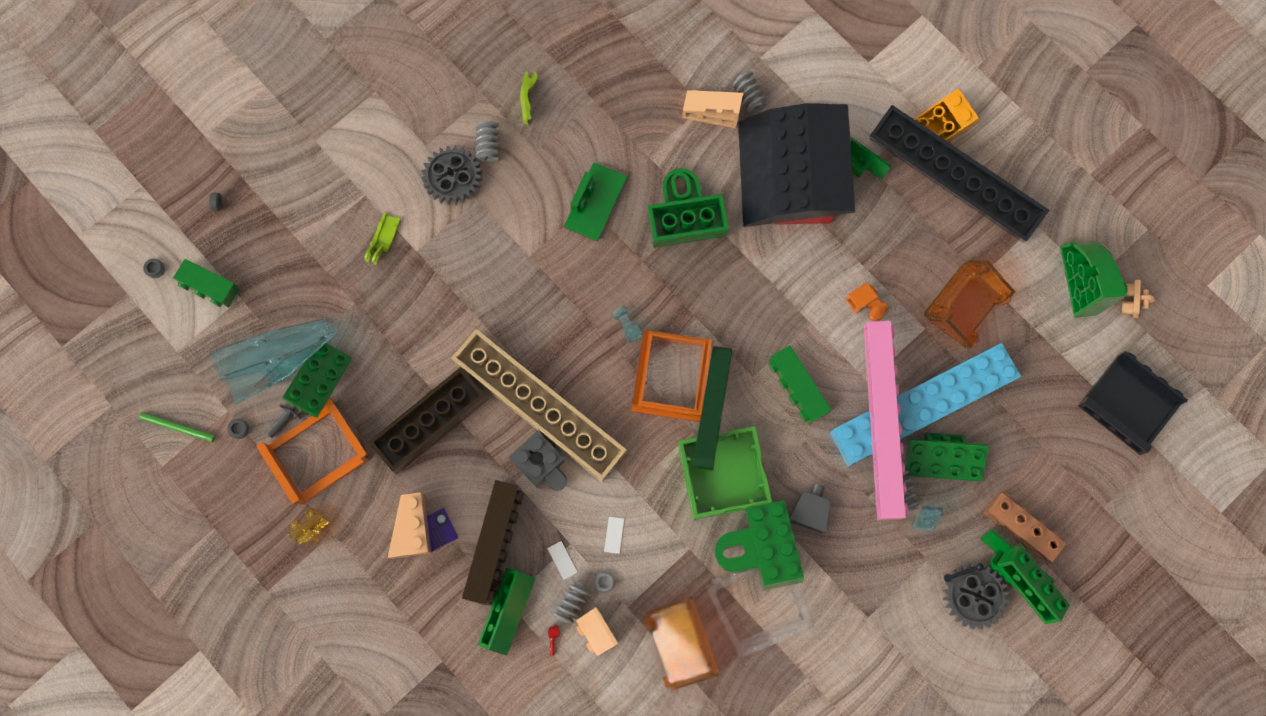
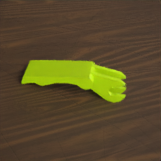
M527 71L525 72L520 91L523 124L529 125L528 120H531V106L528 101V93L538 78L535 71H533L532 78H529Z
M383 212L374 238L365 254L364 260L366 262H369L372 258V262L376 265L383 251L389 252L401 222L400 217L396 218Z

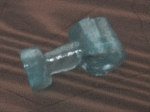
M625 306L616 309L612 315L616 320L620 319L624 328V336L627 342L631 343L640 338L642 333L636 322L631 323L626 316L628 311Z

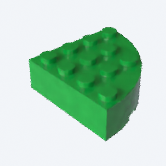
M1096 241L1065 243L1060 246L1074 318L1096 316L1127 296V284L1123 282L1111 252L1102 244Z

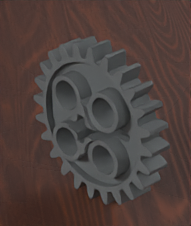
M447 146L446 151L439 148V154L433 151L434 158L427 157L430 163H424L426 169L422 170V174L425 176L421 177L422 181L426 182L423 185L425 189H428V194H433L434 200L439 197L441 204L446 200L448 205H450L451 200H454L455 205H457L459 199L463 203H465L464 197L471 199L470 193L476 194L475 187H481L477 181H482V176H480L482 169L479 168L480 163L476 162V156L471 157V151L465 153L464 147L458 151L457 146H454L453 150H450V147ZM455 162H461L459 166H453ZM438 169H444L442 173H436ZM463 177L469 178L466 182H460ZM444 185H451L449 189H443Z
M974 563L969 564V569L975 567ZM962 565L961 569L962 571L967 570L968 567L966 565ZM986 566L982 571L976 570L953 578L951 582H945L949 589L943 590V592L948 594L943 600L949 601V604L945 606V608L952 609L949 615H957L955 622L963 620V627L969 624L970 629H975L977 624L978 629H983L984 625L990 628L991 622L998 624L996 617L1004 618L1001 611H1008L1003 605L1004 603H1010L1009 600L1004 599V596L1009 595V592L1003 591L1007 584L1000 583L1003 577H995L997 571L990 573V566ZM959 569L954 570L955 573L961 572ZM969 577L972 578L974 581L973 588H970L967 585V579ZM987 586L991 587L993 591L990 597L985 592ZM960 588L969 593H977L978 597L991 601L992 605L984 600H975V596L960 591ZM961 596H964L967 600V604L964 607L959 602ZM981 604L985 607L984 615L978 612V607Z

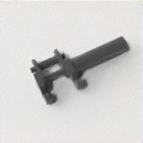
M280 404L279 406L285 412L266 434L273 438L293 414L295 419L297 417L301 419L300 414L303 410L299 409L295 413L293 411L296 408L295 406L287 409Z

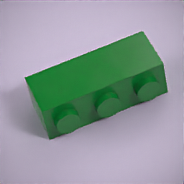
M187 259L183 260L173 277L178 282L177 286L186 291L189 288L194 290L193 294L202 299L205 297L210 298V302L218 307L224 305L229 308L240 289L235 283Z

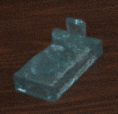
M934 505L922 506L913 522V529L933 531L943 516V509Z

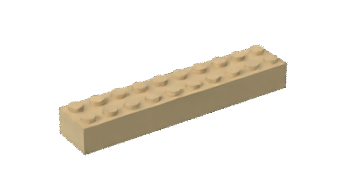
M477 329L451 357L458 367H461L474 380L600 482L603 483L627 453V449Z

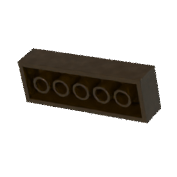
M460 367L374 436L368 443L390 470L397 475L484 404L487 398Z
M499 480L494 482L462 599L484 605H490L495 599L497 590H494L496 582H500L503 572L500 570L502 563L506 562L508 551L505 550L506 545L511 543L513 537L511 527L512 524H516L519 513L516 509L523 501L524 494L518 485Z

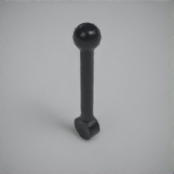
M978 563L970 569L952 575L946 574L944 581L950 582L953 578L973 571H982L984 565Z

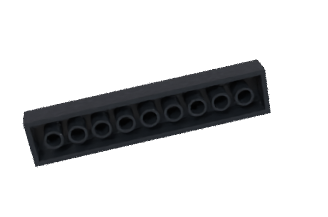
M894 105L890 106L870 135V140L1023 243L1027 242L1050 211Z

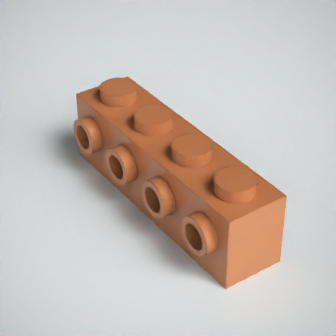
M1007 493L996 494L983 511L986 516L1045 563L1053 562L1066 545L1061 535L1055 531L1051 532L1046 528V524L1042 520L1031 516L1027 508L1017 505L1014 502V498Z

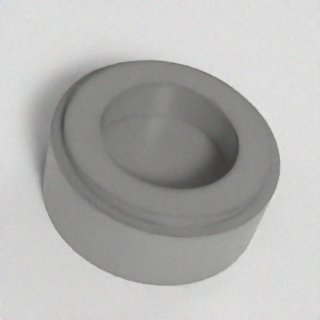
M602 572L596 576L594 584L598 591L606 593L612 590L614 579L611 574Z

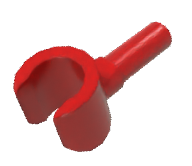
M558 626L550 627L548 630L550 655H555L554 638L560 637Z

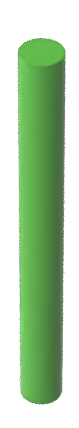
M141 412L139 416L140 420L209 442H214L215 435L154 415Z

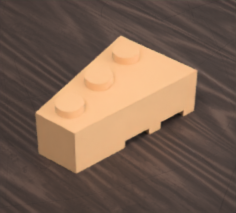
M687 90L682 118L736 128L743 93Z
M421 492L401 495L388 558L397 559L431 553L425 495Z

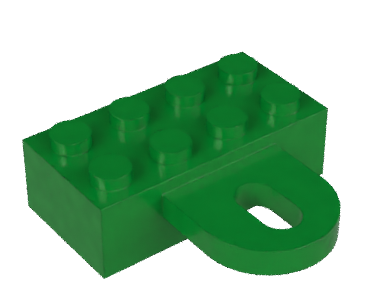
M679 168L669 172L664 178L662 187L665 203L648 205L647 213L653 247L657 248L727 237L729 227L723 195L702 197L699 180L688 169ZM678 178L685 180L687 193L684 195H680L676 191L675 180Z
M785 500L746 508L745 516L748 529L726 533L716 543L715 558L719 566L731 573L758 569L763 591L803 583L804 574ZM733 547H742L745 551L744 555L735 558H726L723 552Z

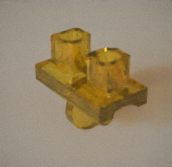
M313 508L305 512V517L307 518L305 522L301 523L299 520H294L289 524L291 532L288 535L299 545L303 542L307 543L311 539L317 543L319 541L317 535L322 532L324 526L329 524L327 519Z

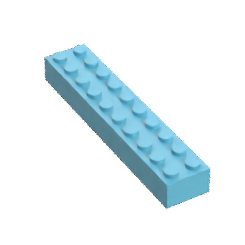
M1000 343L897 396V404H900L901 409L898 416V422L902 425L900 440L1022 377L1003 344ZM870 411L834 428L830 432L848 467L873 454Z

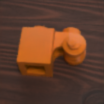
M868 282L849 293L845 298L856 314L865 308L871 310L869 312V319L871 321H880L888 310L887 304L883 300L879 301L876 289L869 285Z

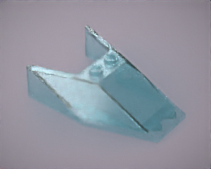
M324 318L268 331L210 351V355L219 379H226L234 403L237 405L290 377L337 333V329Z

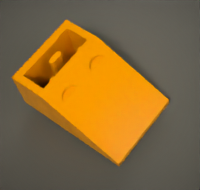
M959 88L914 119L947 142L981 122Z

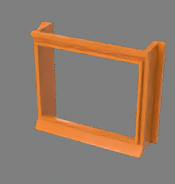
M643 329L631 412L700 422L712 339ZM652 339L703 347L694 409L642 401Z
M330 397L325 404L326 407L322 409L317 418L311 416L270 444L261 442L256 446L293 505L295 503L305 504L369 461L366 457L368 454ZM331 414L357 455L300 493L274 451Z

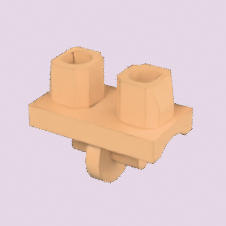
M1135 280L1134 284H1127V296H1133V302L1122 301V313L1133 314V318H1139L1140 303H1143V309H1148L1149 303L1155 302V297L1149 295V290L1147 289L1143 290V295L1140 296L1141 280Z

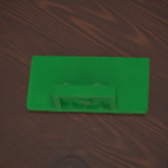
M593 163L590 171H585L571 201V212L564 224V228L598 241L627 176L600 164Z
M317 340L283 395L282 400L317 418L351 362L352 357L321 340Z
M925 432L924 440H909L905 470H909V473L906 476L981 482L983 480L989 447L987 444L968 443L964 435Z

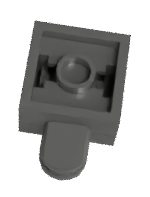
M538 430L509 456V459L536 488L544 481L555 491L565 488L567 478L559 469L565 463V459Z

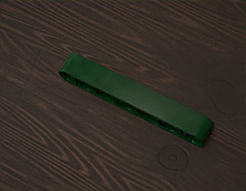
M713 346L693 468L713 471L732 348Z

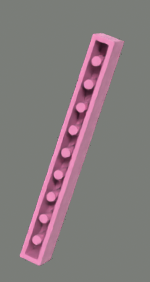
M870 321L863 327L877 520H902L908 514V504L904 501L907 487L906 483H903L905 465L901 462L904 448L903 443H900L902 425L898 422V416L901 412L900 404H897L899 386L895 383V377H897L898 373L897 365H894L896 347L892 343L895 331L894 327H891V321Z

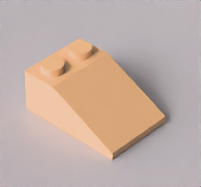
M597 607L577 620L578 625L575 627L581 637L585 635L589 642L586 645L591 654L596 653L598 656L618 644L617 639Z

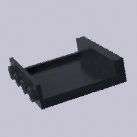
M1124 351L1116 356L1078 404V407L1137 454L1143 455L1151 450L1152 446L1150 444L1180 405L1186 403L1188 399L1184 397L1181 391L1168 385L1164 378L1154 374L1149 366L1140 363L1135 355Z

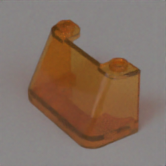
M967 261L959 267L929 305L924 316L962 347L972 349L978 343L979 335L975 330L995 305H1006L1009 303L1016 291L989 261Z
M692 596L645 612L646 617H643L646 629L651 628L666 675L663 676L666 688L670 687L671 691L719 676Z

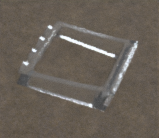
M758 569L740 573L729 572L730 575L724 578L722 575L716 576L711 579L712 583L704 585L739 658L814 627L798 584L790 585L799 609V616L739 641L716 596V591L759 573Z

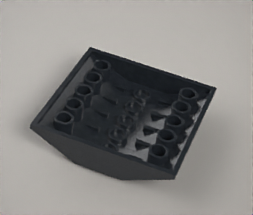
M804 103L766 110L738 122L743 227L855 213L848 104Z

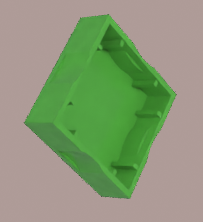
M755 426L732 430L719 435L713 471L693 468L697 437L678 441L693 520L744 511L748 507L772 503L767 476L762 467L761 449Z

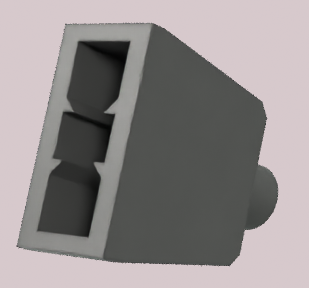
M814 483L811 493L803 491L800 494L789 515L790 522L820 533L826 532L830 500L822 497L825 489L824 486Z

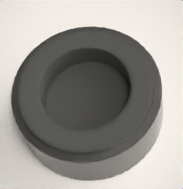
M212 192L210 194L209 205L211 211H221L223 198L220 193Z
M149 259L145 262L143 270L150 278H159L163 275L165 267L158 259Z
M234 419L228 425V433L233 438L242 439L249 432L248 424L241 419Z

